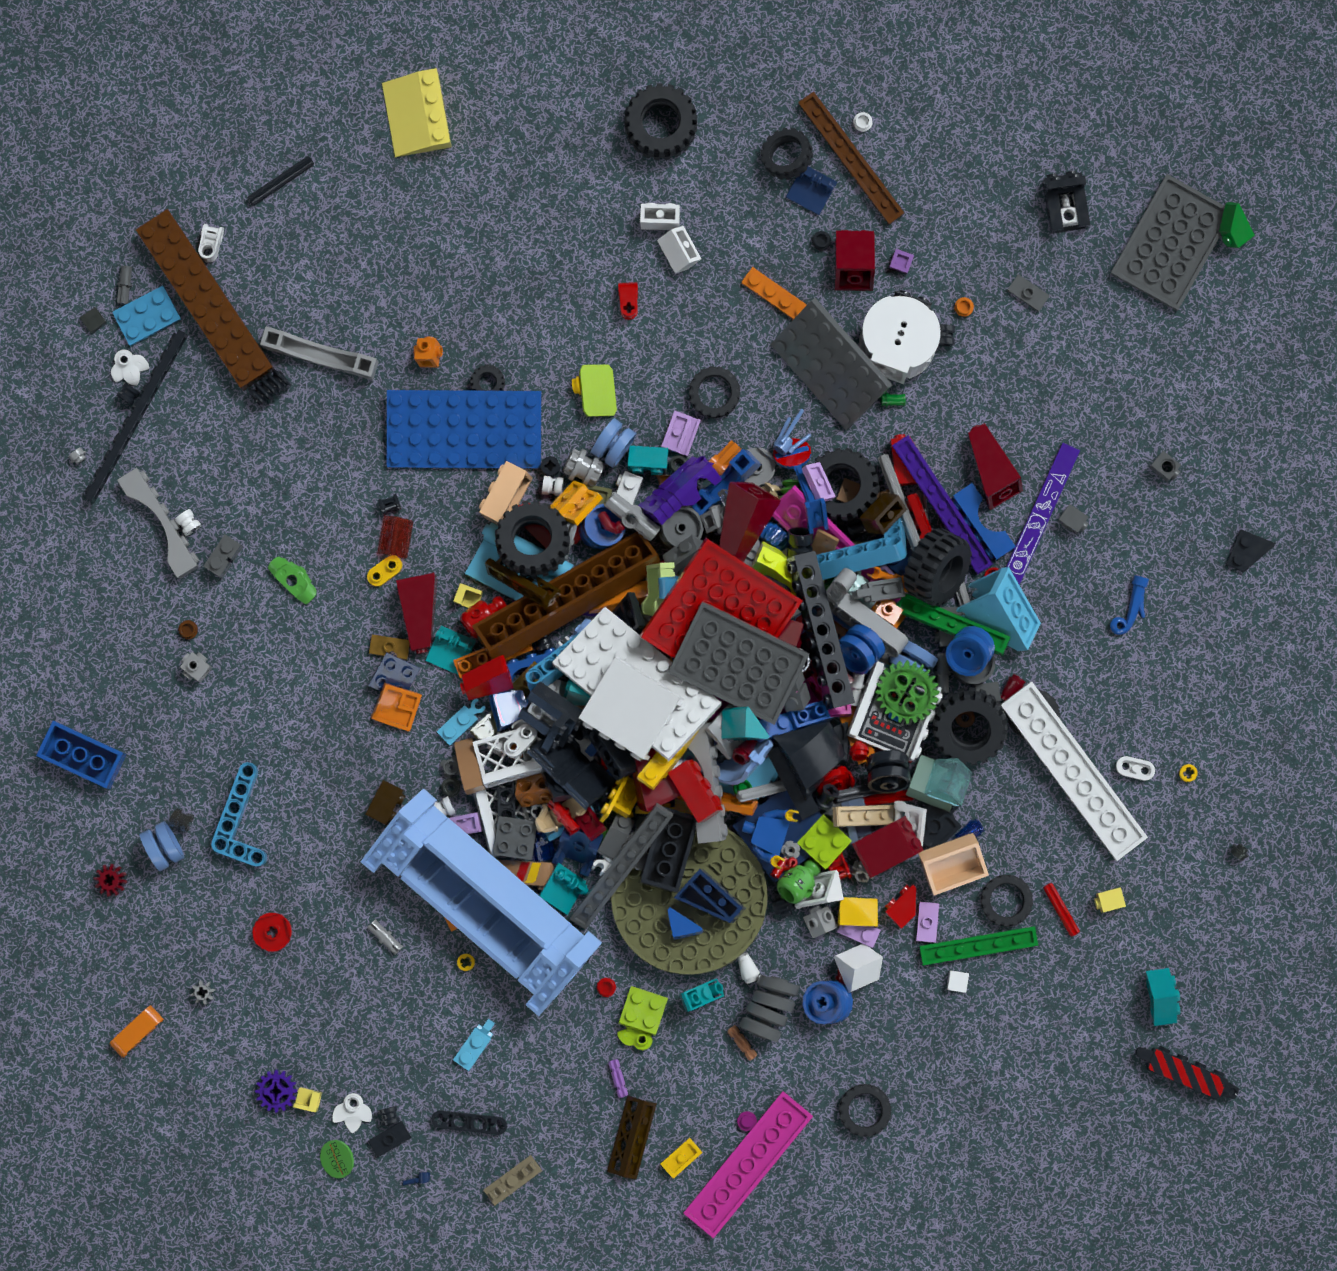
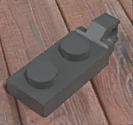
M901 577L867 582L861 585V589L851 592L853 600L863 598L864 602L868 603L905 597Z

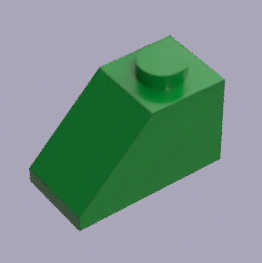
M1227 202L1219 231L1222 235V241L1227 247L1239 248L1255 235L1240 203Z

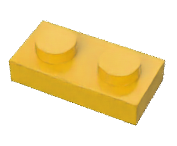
M689 1137L660 1164L674 1179L703 1152Z

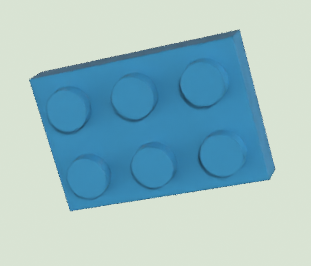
M164 286L112 312L129 346L181 320Z

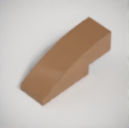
M473 737L454 743L461 780L467 795L486 790L473 746Z

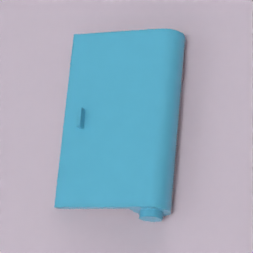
M493 522L490 525L486 524L482 531L484 535L483 542L465 574L516 601L524 595L487 573L485 562L489 558L497 561L500 557L495 543V530L498 529V525ZM515 535L514 543L521 553L535 555L544 551V549ZM564 561L562 565H558V569L555 572L549 571L548 576L543 577L542 574L537 576L549 582L572 569L574 565Z

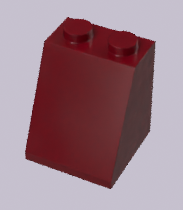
M836 230L835 291H873L875 276L874 231Z
M906 816L852 843L869 878L924 851L921 841L916 837L912 824L907 820Z

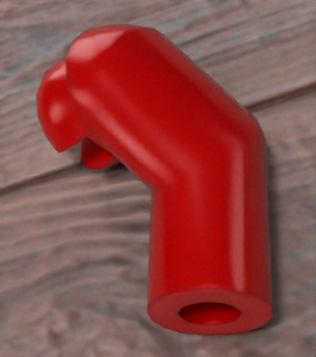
M787 857L783 858L785 862L780 860L777 863L781 869L774 867L770 875L779 879L783 871L797 866V859L794 857L789 859Z

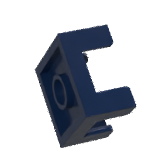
M581 827L573 835H570L566 828H564L552 863L556 865L560 863L562 865L565 857L583 863L580 874L588 877L604 835L601 834L591 841Z

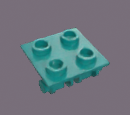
M440 626L425 661L458 675L453 660L470 654L476 640Z
M558 863L539 896L568 915L579 894L585 895L589 889L584 879Z

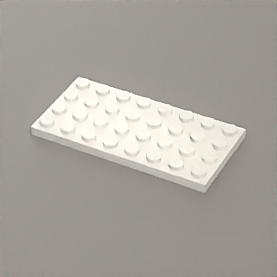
M604 607L552 663L588 695L592 696L612 661L617 657L684 698L685 700L682 705L675 707L652 746L653 749L670 761L719 709L722 702L712 694L668 673L673 662L649 642L642 639L637 632L609 609Z

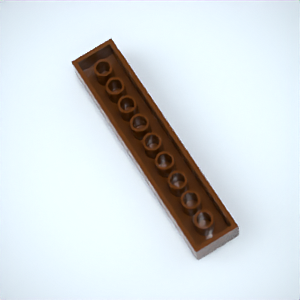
M166 209L137 228V233L239 387L244 391L261 378H264L267 373L270 374L272 369H274L170 211Z
M635 532L549 581L548 583L560 589L561 593L547 608L523 596L472 625L478 640L492 660L501 655H504L506 659L647 578L646 565L661 563L659 556L649 541L640 533ZM550 590L547 591L549 596L553 593Z

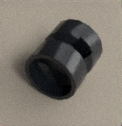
M795 527L788 530V543L791 545L787 546V557L790 558L813 551V547L810 545L813 543V533L810 534L808 528Z

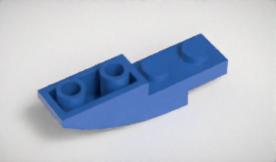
M818 701L806 705L804 710L788 711L780 714L775 725L763 719L759 720V722L770 736L768 739L774 740L772 735L784 734L790 730H799L809 725L824 722L831 717L823 702ZM768 739L757 740V742H762Z

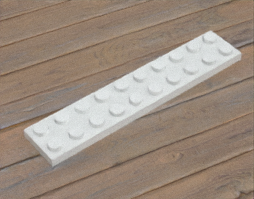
M1029 682L1001 704L1013 724L1116 861L1148 838L1033 682Z

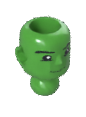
M810 859L805 861L803 866L797 865L785 871V874L779 878L777 883V889L781 897L793 904L801 902L804 898L808 899L814 890V877L818 876L821 871L820 865L815 860Z

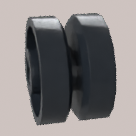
M885 750L868 756L866 759V770L868 772L867 785L869 789L878 793H895L909 787L911 780L908 771L909 758L907 754L896 750Z

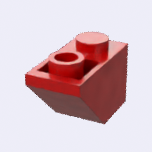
M906 885L899 892L901 896L897 900L893 898L885 905L887 908L885 913L900 929L916 915V887L914 885L910 887Z

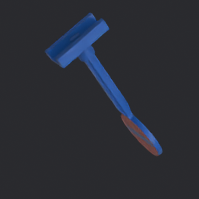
M791 438L793 440L792 446L801 439ZM804 442L792 454L787 452L786 455H781L774 449L773 457L777 465L787 469H794L807 501L805 502L809 533H814L813 529L821 526L825 530L829 529L824 498L814 499L802 471V466L811 458V447L809 444Z

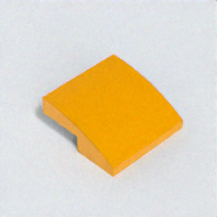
M573 480L550 506L552 509L556 508L560 516H563L566 521L578 526L603 498L598 492L588 490L585 484Z

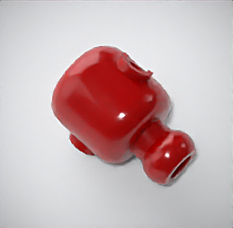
M500 596L494 597L490 604L480 600L461 614V623L473 638H477L472 625L507 605Z

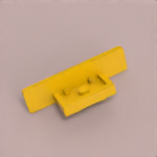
M629 776L615 782L617 787L616 789L613 788L607 798L610 801L602 807L600 811L602 816L599 821L604 822L612 810L626 819L630 815L637 797L634 780Z

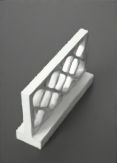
M516 730L473 742L485 788L541 773L542 767L533 758L531 761L526 762L520 759V756L514 758L515 762L512 766L506 767L502 765L506 753L496 745L500 739H508ZM529 730L524 731L526 735L530 734ZM483 744L491 746L487 756L479 752L478 746ZM494 749L504 753L499 762L489 758ZM487 761L497 765L493 772L485 774L484 766Z
M486 790L473 793L477 810L480 813L488 852L493 857H498V855H493L497 832L495 827L497 813L493 812L490 808L493 799L497 801L495 797L496 791L491 795ZM509 794L505 802L509 801L511 794ZM519 804L518 808L515 809V813L522 815L525 820H529L528 813L526 812L527 808L522 807V813L519 811L521 807Z

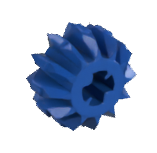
M773 522L767 523L758 538L760 542L763 541L780 551L787 549L789 545L787 532Z

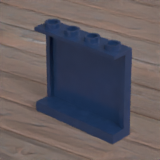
M787 791L766 796L767 801L762 805L758 802V806L752 816L741 814L734 820L736 824L733 825L773 882L778 880L770 875L774 866L759 858L752 849L753 844L750 843L753 835L742 832L745 821L756 824L758 817H762L764 812L776 809L797 811ZM818 811L803 820L799 813H794L792 818L798 821H790L783 845L787 841L797 843L822 816L821 813ZM801 847L800 855L796 858L798 861L797 865L810 857ZM780 852L779 856L784 858V855Z

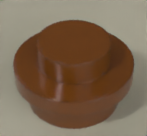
M185 620L179 625L178 632L182 638L190 640L197 635L198 627L195 622Z

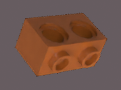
M541 773L517 779L515 796L521 807L549 803L552 800Z

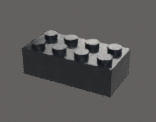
M664 807L672 812L673 816L648 848L638 883L678 893L696 832L697 820L694 815Z

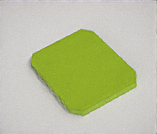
M609 364L582 365L579 370L583 412L587 417L614 416L617 406L612 368Z

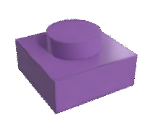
M896 249L889 268L907 274L914 255Z

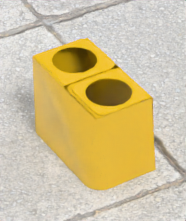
M843 897L844 900H839L840 925L878 927V899ZM838 911V924H837V926H839V911Z

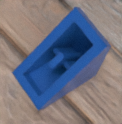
M669 907L668 915L674 940L702 934L703 928Z

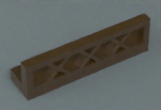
M489 558L485 562L488 575L544 608H547L561 593L560 589L538 576L532 579L530 575H527L528 578H524L518 575V573L511 571L510 568L508 569L502 565L501 558L497 561ZM548 590L553 592L550 596L547 592Z
M627 1096L607 1172L625 1178L637 1179L657 1103ZM634 1101L638 1104L636 1111L632 1113L631 1107ZM630 1121L632 1126L630 1131L627 1132L626 1125ZM625 1140L626 1148L622 1151L621 1144ZM620 1159L621 1166L618 1171L615 1170L616 1162Z

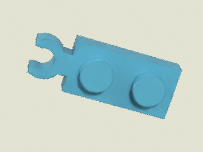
M477 698L472 701L469 709L464 705L437 731L450 746L478 720L475 714L482 713L485 710V706L481 709L475 708V704L479 701Z

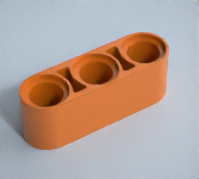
M150 1005L111 1040L109 1044L123 1058L129 1050L136 1047L141 1042V1039L150 1034L156 1028L155 1026L164 1019Z

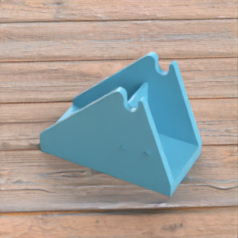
M1001 568L970 583L969 588H976L978 590L972 594L976 599L958 607L956 611L965 613L966 615H962L964 618L1010 636L1007 646L1017 651L1028 650L1041 622L1010 568Z

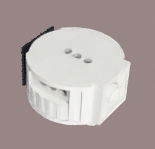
M896 290L894 297H885L871 307L865 317L859 338L860 349L887 379L904 384L906 377L909 379L915 377L929 366L940 340L939 321L934 311L930 310L932 303L924 297L917 298L903 290Z

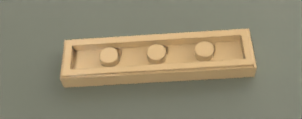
M894 805L832 807L833 827L888 825L894 822Z

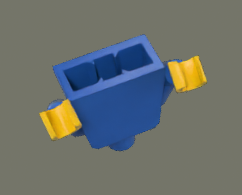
M776 809L764 812L762 817H758L756 824L745 821L742 832L753 835L750 843L753 844L752 849L759 858L772 864L777 869H781L777 865L778 861L782 860L785 862V859L779 855L790 821H798L792 818L794 813H799L796 810Z

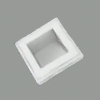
M949 971L947 990L966 993L969 973Z

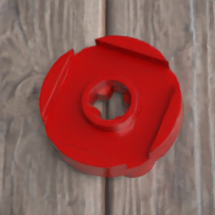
M840 766L832 770L816 790L821 795L822 788L826 784H832L838 790L849 789L850 786L853 788L855 780L852 773L845 766Z
M272 912L260 916L253 927L255 943L266 951L274 952L285 948L292 937V926L289 920L278 913ZM271 926L278 930L274 938H272V935L267 934Z

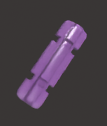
M611 1060L608 1064L610 1070L612 1069L611 1075L615 1088L617 1087V1096L622 1098L627 1096L628 1092L624 1086L625 1081L622 1071L619 1069V1060Z

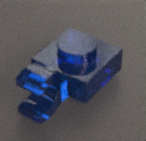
M536 828L535 839L537 842H534L533 849L535 862L553 859L555 855L553 841H549L546 838V833L538 832Z

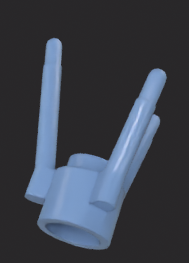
M803 409L799 411L786 431L791 421L790 417L787 418L777 440L774 442L773 448L781 455H786L787 452L792 454L797 447L811 437V434H808L793 446V440L788 437L804 412Z

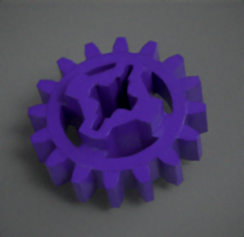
M278 1069L275 1070L274 1074L268 1071V1077L262 1075L261 1079L263 1082H257V1085L260 1087V1089L255 1090V1093H260L257 1100L263 1101L261 1107L268 1106L267 1111H271L274 1108L275 1113H277L280 1107L285 1111L286 1105L290 1107L293 1105L291 1099L297 1100V1097L293 1095L298 1092V1089L293 1087L297 1082H291L293 1076L286 1077V1071H283L281 1074H279ZM273 1078L272 1084L269 1087H265L266 1083ZM281 1079L286 1081L289 1087H285L281 1083ZM276 1085L278 1086V1089H281V1093L278 1094V1097L275 1093H272V1089H274ZM289 1094L287 1100L281 1103V1098ZM265 1095L272 1098V1103L266 1099Z

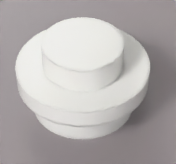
M865 112L858 113L853 120L854 127L861 132L868 131L872 126L871 116Z

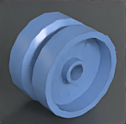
M615 418L604 428L591 450V454L598 458H602L607 453L605 463L612 468L620 462L637 435L630 428L625 429L620 434L622 423Z
M908 641L901 652L903 655L899 654L898 657L891 656L888 663L890 665L894 664L897 667L899 661L904 665L909 660L911 666L916 661L918 668L923 664L924 667L933 669L938 659L925 649Z
M165 821L155 825L156 835L149 829L140 833L145 851L158 871L169 867V859L174 863L184 859L183 851L173 831Z

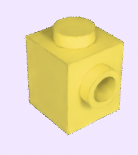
M1121 887L1096 893L1097 898H1094L1097 910L1100 909L1101 912L1126 907Z

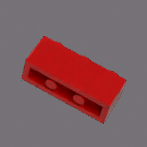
M692 759L684 761L669 771L668 775L697 822L702 823L722 811L723 808L721 807L722 802L720 798L714 795L710 789L712 787L710 782L702 776L699 764Z

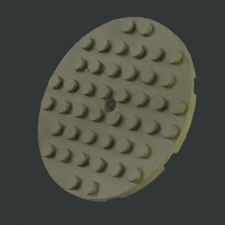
M729 829L725 840L698 843L697 831L695 832L679 891L699 869H704L746 907L745 911L734 923H729L675 899L674 897L677 893L638 883L641 871L634 868L611 896L613 916L621 936L637 956L653 967L680 975H698L713 972L739 958L757 937L763 925L767 909V884L764 872L757 857H755L744 840ZM669 907L703 928L702 934L674 940L668 915Z

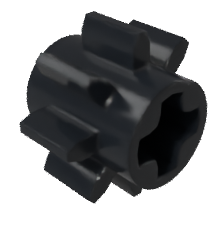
M781 895L775 896L776 900L772 901L775 914H781L782 918L792 915L791 910L796 909L795 904L787 902Z

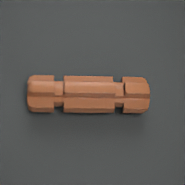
M735 1025L728 1029V1034L731 1038H734V1042L742 1052H745L746 1058L751 1061L757 1056V1053L754 1049L750 1048L751 1045L739 1033V1029Z

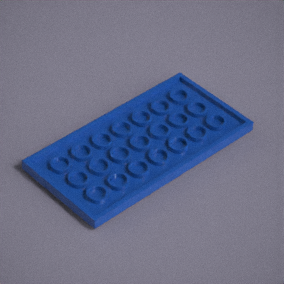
M387 390V467L500 468L502 464L504 465L508 461L520 468H541V391Z

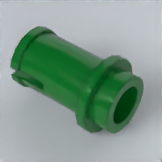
M885 392L881 396V405L885 406V408L888 406H905V394H888V392Z

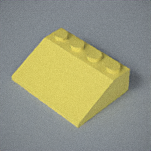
M437 68L418 71L382 83L395 157L452 147Z

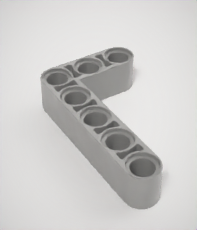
M843 568L826 591L831 613L850 627L855 624H861L871 628L882 639L885 653L892 657H898L907 645L908 638L857 599L853 600L852 595L848 591L857 580V576L852 570Z

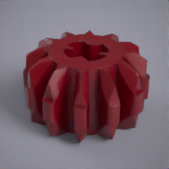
M110 864L108 869L107 865H103V871H96L100 877H94L95 881H99L95 888L102 887L99 893L104 894L106 892L107 897H111L112 891L117 896L119 895L117 888L121 891L125 890L121 883L126 884L127 880H122L121 877L127 874L126 872L119 874L122 869L120 866L115 869V865ZM109 875L115 879L112 881L113 885L106 883Z

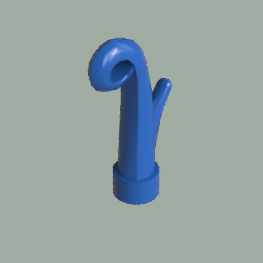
M1134 575L1126 620L1121 617L1114 618L1110 625L1113 633L1117 635L1126 634L1133 626L1138 611L1140 616L1145 618L1144 592L1148 585V578ZM1118 622H1121L1123 625L1120 629L1117 628Z

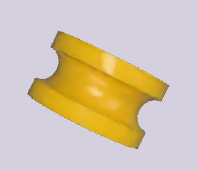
M1191 764L1184 765L1180 768L1179 776L1183 781L1191 782L1197 777V769ZM1186 768H1190V770H1193V774L1190 776V779H1187V776L1184 777L1183 772L1186 771Z
M462 954L457 960V965L461 970L469 971L474 967L475 959L470 954ZM469 957L471 959L469 962H472L471 966L462 967L461 959Z

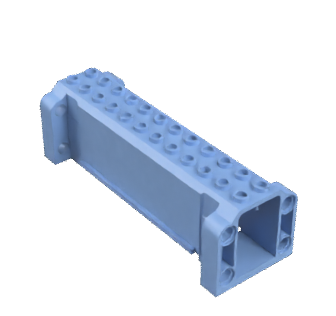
M422 789L398 811L360 862L373 873L384 864L396 876L401 875L400 879L507 972L516 979L519 977L518 981L534 994L526 1003V1006L536 1015L540 1016L602 942L589 931L585 936L525 883L434 806L437 799L425 789Z

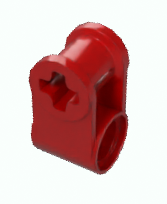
M618 283L621 316L626 320H632L638 313V283ZM627 306H631V309H633L631 313H627Z
M841 853L830 864L828 871H844L839 873L840 880L846 877L852 878L847 862Z

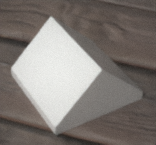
M833 870L819 873L818 876L814 877L815 886L812 895L808 899L804 898L801 902L795 904V907L802 908L844 900L839 872Z
M861 944L834 956L849 993L879 980L883 957L867 945Z

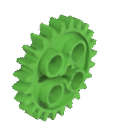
M909 660L904 665L899 661L897 667L891 664L890 669L886 668L884 674L879 676L882 681L876 683L880 688L875 692L881 695L877 698V701H883L880 708L886 707L885 714L891 712V719L898 716V722H901L905 718L908 724L912 718L913 722L916 723L918 717L924 720L925 714L929 716L932 713L931 710L935 709L936 705L934 703H937L939 700L935 696L940 691L934 688L939 684L932 682L935 676H928L930 669L925 672L923 671V664L918 668L916 661L912 666ZM900 675L905 676L908 682H902ZM916 678V682L909 691V695L905 698L902 706H899V702L906 693V689L911 684L912 679ZM917 685L922 686L925 692H919ZM891 691L896 692L899 698H893ZM907 702H913L915 704V708H910Z

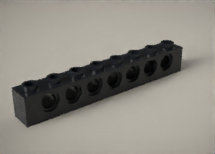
M812 551L787 558V569L791 573L793 591L802 600L798 610L801 611L803 629L806 630L807 645L811 649L812 664L816 668L817 683L822 691L823 705L826 706V710L853 704L855 700L816 552ZM802 570L806 572V578L802 576ZM807 589L811 591V597L807 595ZM812 608L816 610V616L812 614ZM817 627L822 631L821 636L817 633ZM822 646L827 650L826 655L822 652ZM827 665L832 669L831 674L827 671ZM832 684L837 688L836 693L832 690Z

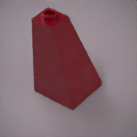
M983 423L982 425L974 426L968 432L987 505L992 510L1021 493L1023 486L1021 476L986 424Z
M730 482L719 546L744 562L781 500L753 482Z
M435 573L396 580L411 651H416V654L427 653V649L432 647L438 582Z
M652 747L647 754L650 756L649 760L642 759L639 761L632 757L636 764V772L633 773L637 803L639 809L645 812L651 811L656 803L663 805L681 795L669 775L663 778L654 790L637 779L639 773L657 753Z

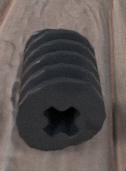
M272 369L274 376L267 373V381L261 378V386L257 383L254 384L255 391L248 388L249 394L260 407V403L268 404L266 398L271 401L274 400L273 393L279 396L278 389L285 391L284 384L291 386V383L281 371Z

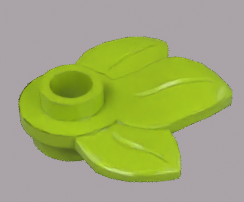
M629 1027L617 1032L618 1038L623 1044L635 1046L641 1051L649 1049L653 1042L651 1034ZM641 1037L646 1038V1041L644 1043L639 1042V1039Z

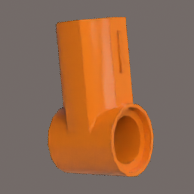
M731 440L718 455H714L708 462L714 463L712 467L721 476L727 469L729 462L742 449Z

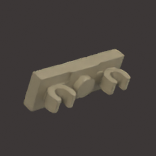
M530 1155L486 1187L484 1192L495 1206L539 1174L542 1169L532 1155Z

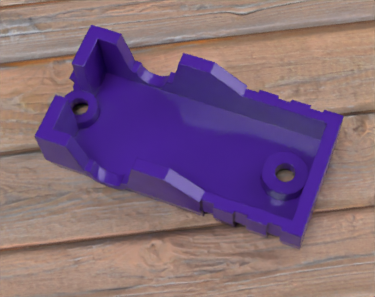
M692 456L658 489H655L651 496L646 497L645 501L638 505L642 509L643 514L663 525L682 506L695 505L701 499L696 488L699 478H706L715 486L722 480L717 471L712 467L714 463L708 462L705 456H700L699 458Z

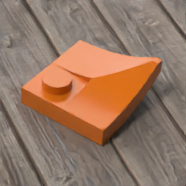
M384 683L371 719L410 731L422 694Z

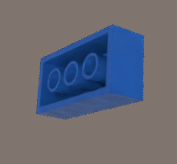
M52 721L36 756L106 789H111L127 754L59 722Z

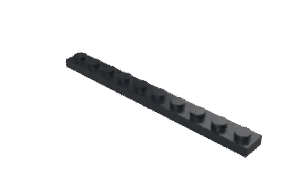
M178 330L177 333L174 332L171 336L169 348L162 352L160 356L161 362L158 367L155 366L153 368L150 382L145 383L143 386L141 398L134 402L132 414L130 417L127 416L122 425L124 427L123 430L115 436L113 448L106 452L104 464L102 467H98L94 474L95 480L85 490V498L95 503L187 339L188 335L185 332Z

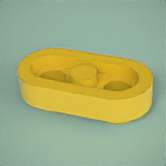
M388 556L369 570L367 574L369 583L376 587L382 586L401 572L402 561L397 556ZM395 562V568H389V563ZM375 573L380 574V578L378 580H375L373 578V575Z

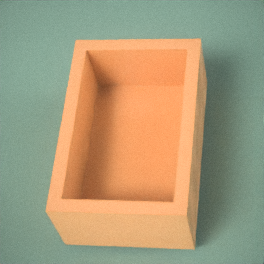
M508 461L500 466L497 472L498 478L495 482L491 483L488 489L489 495L486 499L482 500L479 509H481L479 513L485 519L495 524L498 523L499 519L504 518L503 514L507 510L509 512L512 510L513 505L520 504L533 479L527 471Z
M973 833L918 853L933 895L989 876L979 843Z

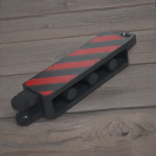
M1159 1046L1158 1049L1153 1047V1050L1138 1047L1135 1052L1136 1057L1147 1061L1146 1067L1148 1071L1215 1100L1221 1098V1096L1236 1099L1239 1088L1228 1082V1079L1224 1078L1225 1074L1214 1069L1213 1072L1206 1070V1065L1197 1061L1195 1064L1187 1062L1188 1057L1181 1054L1173 1056L1169 1054V1049Z

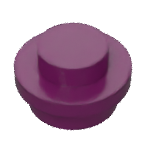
M745 1111L738 1116L737 1123L742 1130L750 1131L757 1123V1118L752 1112Z

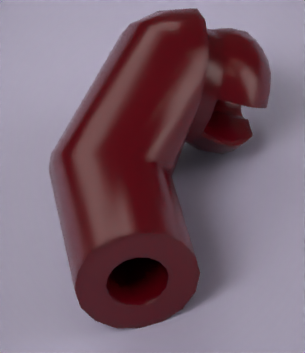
M606 511L598 514V518L605 530L614 534H620L625 529L622 521L612 522Z

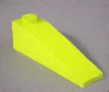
M762 541L751 567L763 575H768L790 588L791 593L796 596V592L792 588L791 573L787 569L788 557L779 549ZM802 570V576L806 578L807 574ZM807 589V595L811 597L812 593Z

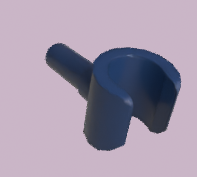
M419 1172V1178L403 1180V1185L427 1183L430 1181V1172Z

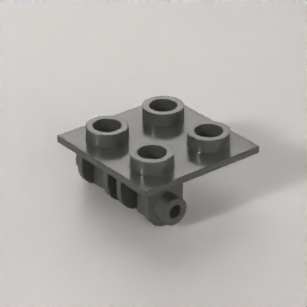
M499 816L493 855L518 858L520 860H532L536 835L535 821Z

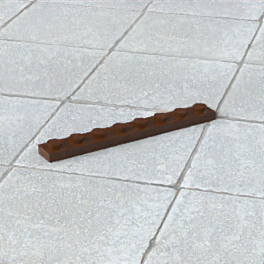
M813 91L799 101L798 105L887 224L890 225L903 216L905 212Z

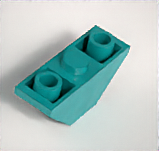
M713 979L680 993L679 996L685 1011H692L723 997V986L719 983L718 979Z

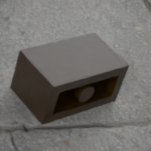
M882 493L863 513L860 520L868 533L884 535L907 508L899 495Z
M382 780L365 815L388 825L397 814L395 812L397 806H402L406 795H404L405 790Z

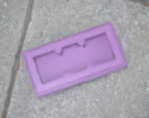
M479 812L449 818L467 834L483 831Z
M919 902L916 941L936 943L938 903Z

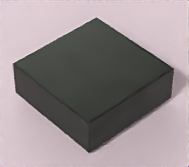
M93 307L80 317L91 334L107 323L96 307Z

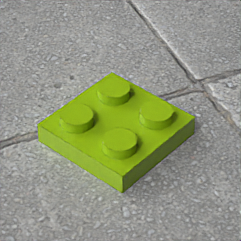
M823 814L797 844L826 870L852 840L838 827H833V823Z
M631 986L619 1024L656 1036L668 998Z

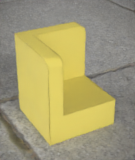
M460 583L454 603L469 608L481 600L483 592Z
M299 1088L297 1100L293 1107L318 1112L322 1092Z

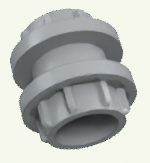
M585 449L580 451L572 450L563 468L564 473L568 475L567 479L573 481L577 477L582 480L581 483L585 484V486L587 484L594 486L604 468L603 462L599 461V458L593 456L592 459L585 456Z

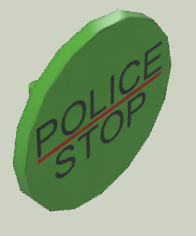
M330 1140L323 1145L320 1159L324 1170L335 1178H344L349 1175L354 1166V1158L350 1148L339 1140Z

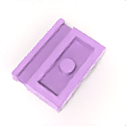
M674 411L661 448H668L672 452L688 457L701 420Z

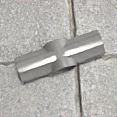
M616 492L604 504L606 508L622 519L625 527L635 529L649 541L655 537L661 528L645 516L638 505H631Z

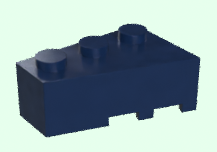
M699 869L674 897L729 923H734L746 909L704 869Z

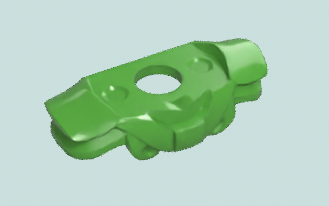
M276 557L270 562L268 566L269 571L298 600L307 604L314 599L317 594L316 588L311 584L312 580L303 567L281 557ZM289 575L296 576V585L289 586L287 584V577Z

